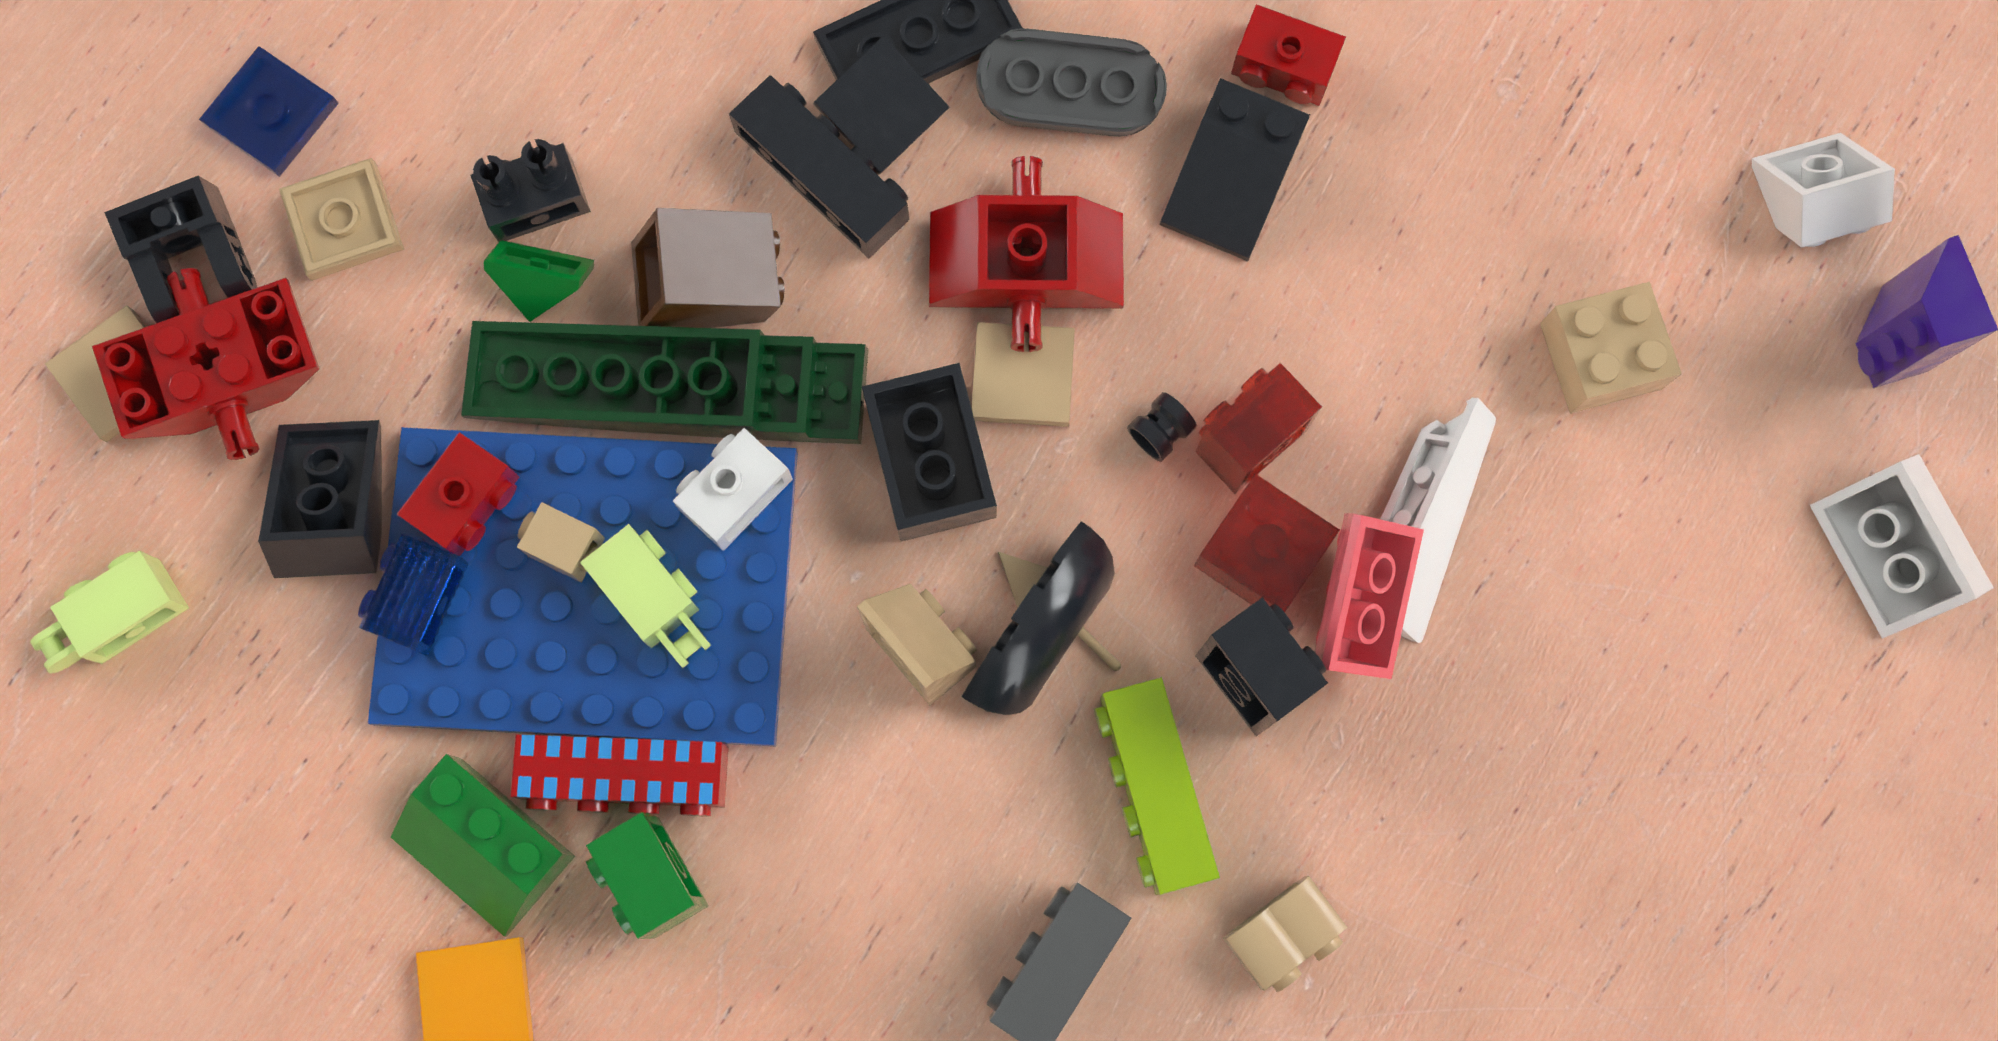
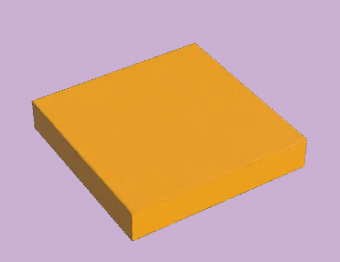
M523 937L416 953L423 1041H534Z

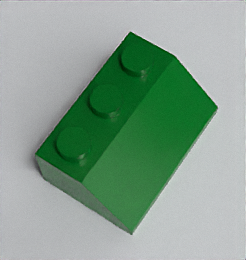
M445 754L411 793L391 835V838L504 937L510 934L575 857V855L461 758Z

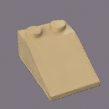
M911 584L865 599L857 606L866 630L929 706L976 668V661L971 655L977 651V648L959 627L952 632L939 618L945 612L944 609L927 589L919 594Z

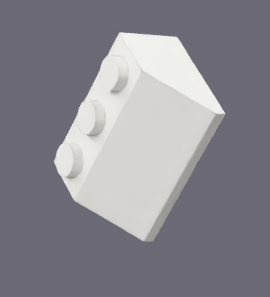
M1919 454L1900 461L1810 505L1881 638L1890 636L1975 600L1994 588Z

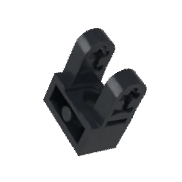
M199 175L104 212L121 255L124 259L128 260L145 304L156 323L180 314L171 286H169L167 281L168 275L173 272L168 259L201 245L204 246L215 276L228 298L258 288L219 188Z

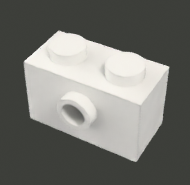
M745 428L736 436L729 434L723 438L711 454L714 459L701 472L694 470L688 474L678 485L676 492L679 495L673 500L680 512L722 551L793 480L789 469Z

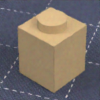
M541 502L536 513L531 511L524 518L518 531L520 542L517 548L528 557L582 582L587 571L580 562L599 548L605 537L596 528Z

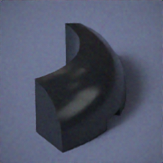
M1081 521L1052 558L1051 564L1037 584L1032 586L1011 617L1012 622L1005 629L995 646H992L963 693L962 698L987 712L1002 715L1021 713L1033 704L1071 643L1109 591L1115 574L1113 556L1104 539L1091 527Z

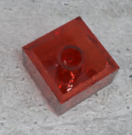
M1281 362L1269 373L1263 368L1255 372L1241 386L1240 389L1243 392L1235 399V403L1230 405L1226 400L1221 402L1205 417L1203 421L1206 424L1198 432L1201 440L1195 452L1235 495L1306 433L1322 408L1316 399Z
M1254 474L1199 555L1194 567L1251 605L1263 597L1269 606L1275 603L1286 612L1340 529L1257 474Z

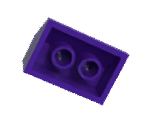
M1959 235L1948 238L1881 287L1856 342L1859 366L1863 373L1869 376L1873 388L1928 372L1998 330Z

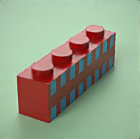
M516 734L510 797L526 800L525 809L557 811V802L561 801L577 802V811L608 813L609 803L629 804L628 813L631 814L644 812L650 815H659L660 805L680 806V815L709 817L711 816V807L725 808L729 747L723 742Z

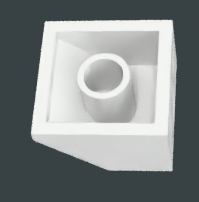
M1842 133L1752 158V169L1776 229L1801 248L1819 246L1824 244L1826 240L1850 233H1864L1870 230L1871 227L1892 221L1895 169Z

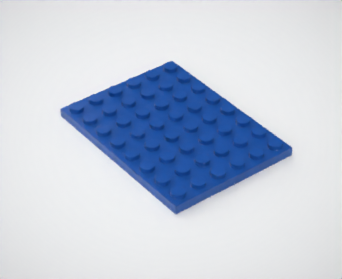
M401 427L368 724L374 726L580 737L723 742L724 744L776 747L798 457L797 449L765 446L789 469L793 480L722 551L680 512L673 502L679 495L676 489L681 481L694 470L701 472L714 459L711 454L718 444ZM460 432L508 465L519 476V479L515 483L517 486L516 492L510 502L501 510L495 509L485 522L486 530L479 543L470 551L464 550L458 558L398 516L397 513ZM543 502L596 528L605 537L602 544L628 524L639 536L648 530L666 552L659 559L670 574L679 568L698 591L690 599L698 607L699 611L692 615L690 619L711 646L706 650L701 647L686 659L689 664L684 668L679 665L661 641L653 648H650L642 641L588 572L582 582H579L528 557L517 548L520 542L518 531L524 518L531 511L536 513L539 505ZM682 623L667 636L674 643L689 630Z

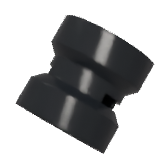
M1162 392L1152 402L1151 411L1148 415L1137 416L1128 425L1127 429L1134 441L1148 455L1162 462L1172 452L1173 442L1178 438L1188 437L1196 429L1197 424L1192 415L1178 400L1168 393Z

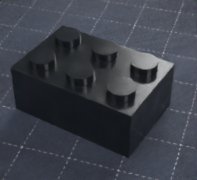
M960 363L862 386L900 542L997 518V504Z
M1263 597L1211 634L1195 655L1255 736L1261 734L1328 684L1322 675L1326 672V668L1319 656L1309 646H1305L1303 649L1290 634L1293 625L1286 613L1275 603L1269 606Z

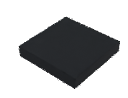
M884 36L813 103L853 147L860 148L874 164V169L879 175L950 108Z

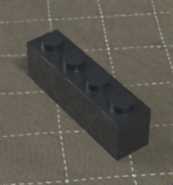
M769 75L729 113L734 132L869 259L909 221L908 203L906 202L908 200L907 194L891 178L883 181L872 170L874 164L860 148L854 146L850 150L839 139L840 133L827 117L820 114L816 118L804 107L807 103L794 86L790 83L782 86L774 77Z

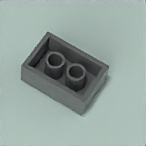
M1078 882L1073 884L1070 890L1062 886L1061 888L1059 887L1043 913L1051 919L1041 936L1035 932L1030 933L1015 959L1023 963L1012 981L1003 976L987 1001V1006L993 1009L989 1017L990 1022L1018 1041H1056L1132 919Z

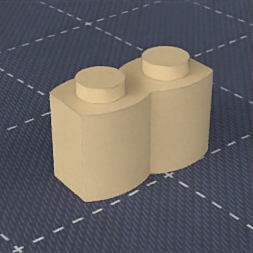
M1304 876L1233 929L1223 939L1261 990L1265 991L1273 986L1276 992H1280L1302 975L1297 966L1313 954L1320 961L1340 947L1343 941L1338 935L1348 927L1309 876Z

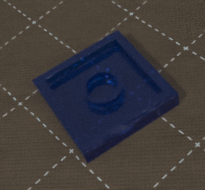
M258 46L199 120L207 128L280 177L339 103L334 96Z

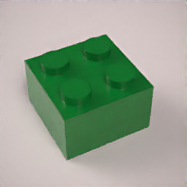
M641 812L586 845L592 856L591 859L586 861L587 867L599 887L604 888L608 886L618 904L612 907V911L625 934L629 935L634 932L637 939H655L708 907L705 898L659 817Z

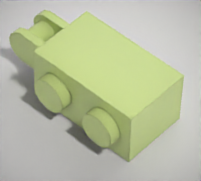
M628 524L580 563L642 641L650 648H653L661 641L679 665L684 668L689 664L686 660L701 647L706 650L711 646L690 619L692 615L699 611L698 607L690 599L698 591L679 568L670 574L659 559L666 552L648 530L639 536ZM683 623L689 631L673 643L667 635Z
M142 551L123 554L108 565L109 570L93 580L79 582L65 591V598L50 607L58 621L35 635L30 641L34 650H41L47 661L44 663V667L48 673L62 671L82 658L103 664L189 609L160 559ZM68 636L72 644L65 648L61 640Z

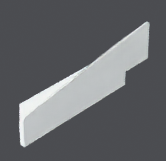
M1472 397L1467 400L1464 412L1448 423L1443 424L1435 420L1421 429L1381 516V520L1424 529L1401 633L1402 637L1413 642L1420 643L1424 638L1496 423L1493 413L1479 398Z

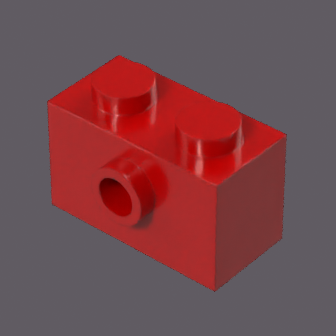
M1256 4L1238 48L1231 74L1238 76L1243 83L1251 87H1268L1282 92L1286 98L1295 103H1312L1320 106L1346 36Z
M459 432L397 515L459 558L464 550L470 551L482 539L486 530L484 524L494 510H501L510 502L516 492L517 486L515 483L519 476L508 465Z

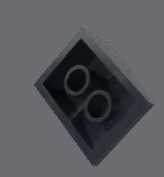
M1220 78L1166 206L1160 225L1249 261L1301 140L1310 114Z
M380 421L279 425L258 540L273 577L293 578L377 573L382 536Z

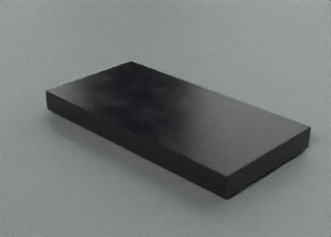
M880 0L813 31V34L836 80L884 36L929 84L978 61L987 46L991 45L1000 35L1023 27L1008 0Z

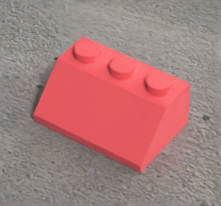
M1344 513L1342 527L1337 538V551L1332 574L1327 585V597L1321 625L1316 636L1315 653L1323 662L1326 670L1392 679L1424 529L1368 516Z

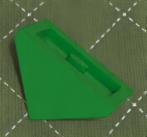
M500 240L484 260V271L529 322L579 290L594 269L593 259Z

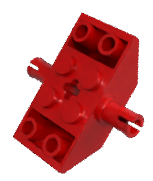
M1020 156L1011 161L1012 195H976L930 212L929 307L1011 308L1012 341L1010 348L1014 351L1024 352V333L1028 332L1029 352H1035L1043 348L1041 341V309L1043 308L1123 309V213L1079 196L1041 195L1042 159L1030 156L1029 175L1026 176L1025 156ZM1022 249H1031L1032 256H1022Z
M180 269L184 280L179 279L176 271L168 275L167 281L169 286H171L180 313L178 316L92 346L120 435L124 439L191 435L217 425L226 450L227 459L239 460L246 458L243 452L244 449H247L248 454L252 456L260 449L255 441L247 414L286 401L320 370L290 282L287 278H283L209 305L198 269Z

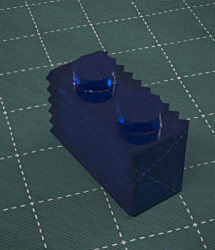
M402 533L398 543H391L382 556L380 570L384 573L376 591L373 589L369 590L361 601L358 616L362 618L359 628L427 656L430 653V648L435 641L436 635L439 633V627L443 624V618L447 615V610L451 606L452 599L455 597L456 590L460 586V581L464 578L468 562L459 555Z

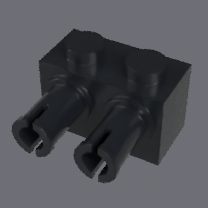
M535 139L537 147L533 148L531 142H527L522 148L521 157L508 161L501 160L497 156L488 155L489 164L486 165L483 158L478 159L475 163L473 174L470 176L487 226L498 242L500 240L508 241L591 212L574 162L564 143L555 146L545 140Z

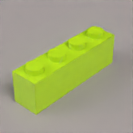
M1162 677L1103 693L1100 698L1102 707L1094 708L1095 717L1101 737L1111 736L1116 756L1109 757L1108 762L1116 788L1125 786L1130 805L1122 807L1129 836L1139 835L1144 856L1137 857L1136 860L1144 887L1153 886L1157 896L1219 879V872Z

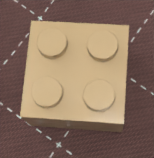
M1650 281L1555 306L1540 323L1570 414L1662 390L1682 374Z

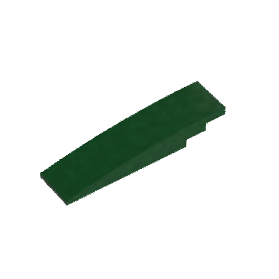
M472 321L461 416L468 419L719 438H725L729 434L736 436L745 428L757 440L861 444L865 401L862 386H866L868 348L866 344L817 343L814 337L764 335L760 329Z

